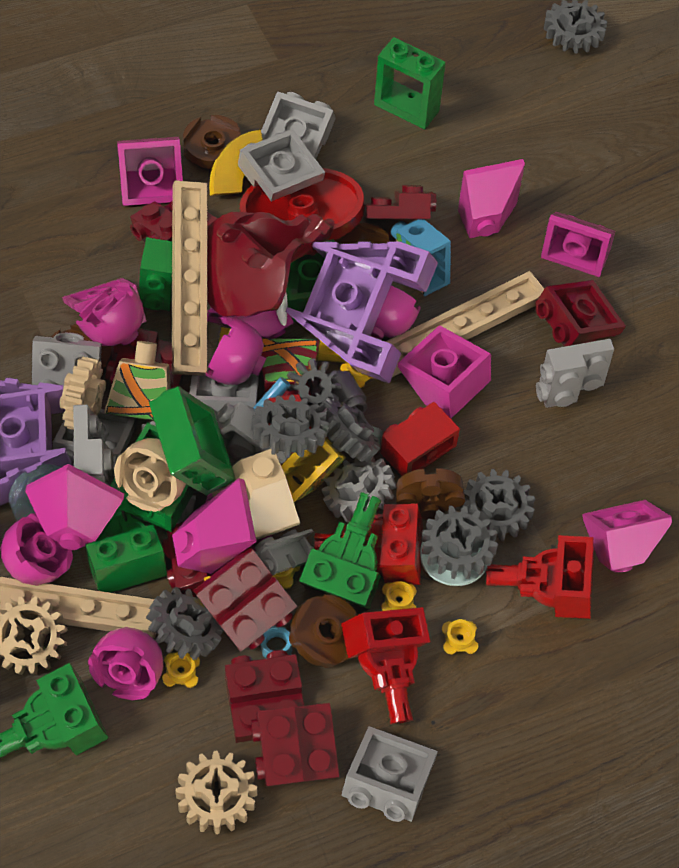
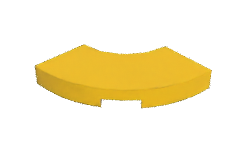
M261 130L251 131L235 138L222 150L212 167L209 185L210 196L232 195L242 192L245 175L238 166L240 149L250 143L262 141Z

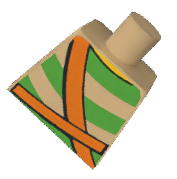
M137 341L135 359L122 358L119 361L105 407V414L154 420L149 402L161 396L164 391L171 389L169 364L155 362L156 343Z

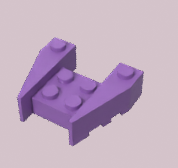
M399 241L382 244H372L371 242H358V244L314 242L312 247L325 260L304 312L287 307L285 312L358 372L390 383L402 353L391 343L371 337V333L392 281L426 292L437 267V260L429 251Z
M6 378L5 381L0 380V505L25 495L26 486L67 464L73 466L65 448L52 450L51 414L65 412V409L60 408L63 385L41 382L38 385L19 383L18 379Z

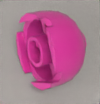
M127 282L114 285L118 291L111 295L105 290L95 297L79 314L83 321H76V324L88 338L101 343L102 346H116L120 343L127 345L134 341L139 334L137 330L140 328L144 317L143 303L136 291Z
M390 286L371 337L382 340L383 337L394 338L408 331L421 309L420 306L414 307L416 300L404 291Z
M234 317L229 325L232 328L228 335H223L208 366L210 370L205 375L226 385L244 383L252 374L258 376L267 359L261 356L264 344L258 331L248 323Z
M36 513L22 517L5 532L0 547L1 558L5 568L12 577L23 584L38 586L53 582L70 569L73 560L72 550L63 548L59 542L46 536Z
M130 627L117 628L103 636L96 644L88 660L89 672L95 682L101 688L106 684L110 688L116 689L112 695L127 700L144 699L149 696L151 690L156 687L164 667L162 650L158 643L149 634Z

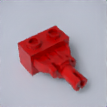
M384 504L383 514L375 515L370 528V535L373 533L378 536L374 547L377 556L376 572L382 573L385 584L402 581L412 585H420V549L423 522L419 505ZM315 533L314 538L317 541H314V549L318 550L321 544L333 534Z
M558 535V548L545 550L535 557L523 556L522 563L518 565L491 564L487 566L486 586H518L521 597H533L539 603L555 608V617L591 619L594 537Z
M424 608L364 612L341 623L348 658L358 657L361 667L372 678L374 690L381 691V693L386 695L390 725L397 724V722L401 724L412 721L413 717L409 706L407 688L415 683L412 670L417 663L418 648L430 643Z

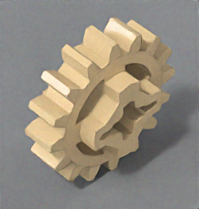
M83 356L82 359H78L77 366L73 367V374L68 373L65 377L63 393L60 398V408L65 409L62 418L65 420L64 427L74 430L73 405H88L95 415H98L101 410L106 381L100 379L103 369H101L102 363L99 360Z
M23 596L18 597V606H13L8 601L5 602L7 612L4 615L0 613V659L5 657L2 667L8 670L15 664V673L19 675L24 673L26 667H28L32 675H37L38 665L49 670L51 668L49 659L53 657L60 660L62 657L56 651L57 647L67 646V642L60 638V634L67 632L68 629L65 625L57 624L63 615L60 612L50 614L53 605L48 601L40 607V599L36 596H33L30 604L27 603ZM34 612L43 617L29 620L22 613ZM10 623L12 625L10 634L5 638L6 629ZM21 624L34 631L31 634V642L34 646L22 640L25 634ZM51 632L49 644L45 649L44 642L46 635ZM27 651L33 658L19 659L14 657L13 654Z
M214 751L210 760H207L203 754H199V764L197 766L191 762L186 764L189 775L179 774L178 783L182 787L176 788V798L181 800L178 803L179 812H188L187 823L189 825L198 820L200 821L201 832H204L208 825L214 826L215 834H219L221 825H227L228 829L233 831L235 830L234 820L238 819L243 823L247 821L245 809L254 811L255 800L252 798L257 796V786L252 784L255 777L254 772L244 773L246 770V762L244 760L234 764L233 753H229L224 760L220 759L218 751ZM225 773L230 774V775L233 776L234 778H230V777H229L227 774H225ZM216 781L220 789L218 803H215V796H213ZM231 805H235L233 808L226 811ZM198 806H203V807L206 808L209 812H206V811L202 810V809L199 808Z

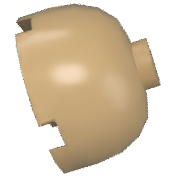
M147 438L130 445L116 460L114 474L118 487L120 488L123 485L125 491L129 494L126 499L142 510L157 512L166 506H170L185 488L186 483L170 474L160 439Z

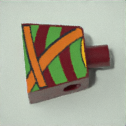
M262 339L264 347L261 356L267 358L259 373L263 395L280 377L295 385V382L290 380L287 374L288 372H294L300 375L296 369L297 363L302 362L307 370L309 359H315L318 364L319 339ZM307 381L306 386L310 388L308 394L312 396L314 381ZM285 391V393L282 396L296 394L295 391Z

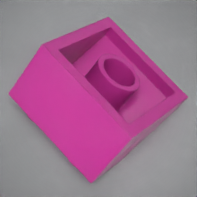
M179 137L117 141L123 206L151 204L154 201L157 203L171 202L173 200L174 181H183Z
M555 212L549 218L541 258L600 277L610 253L616 231L571 215Z
M439 325L398 362V368L425 405L428 406L435 402L452 418L491 381V353Z

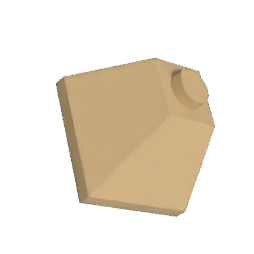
M272 449L241 459L232 466L236 480L240 478L245 481L256 541L300 525L286 476L277 455L271 454ZM231 483L212 492L213 497L217 495L219 492H221L223 489H225L227 486H229Z

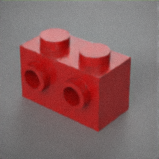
M432 402L425 408L419 407L415 409L409 418L399 425L393 424L388 427L382 435L380 453L403 476L411 471L425 468L455 448L460 428L435 402Z

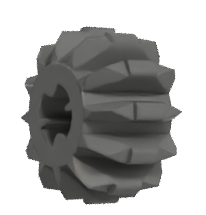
M309 359L308 370L302 362L296 364V369L300 375L288 372L287 377L294 381L295 385L290 384L291 386L286 391H295V394L300 395L301 400L307 398L309 406L315 404L320 406L328 397L330 399L334 397L339 401V397L331 393V391L342 389V384L331 383V379L337 377L338 372L335 370L326 374L328 362H322L317 370L316 360ZM316 379L318 381L316 387L320 389L319 394L318 392L313 393L311 396L308 394L310 388L306 386V382H312Z

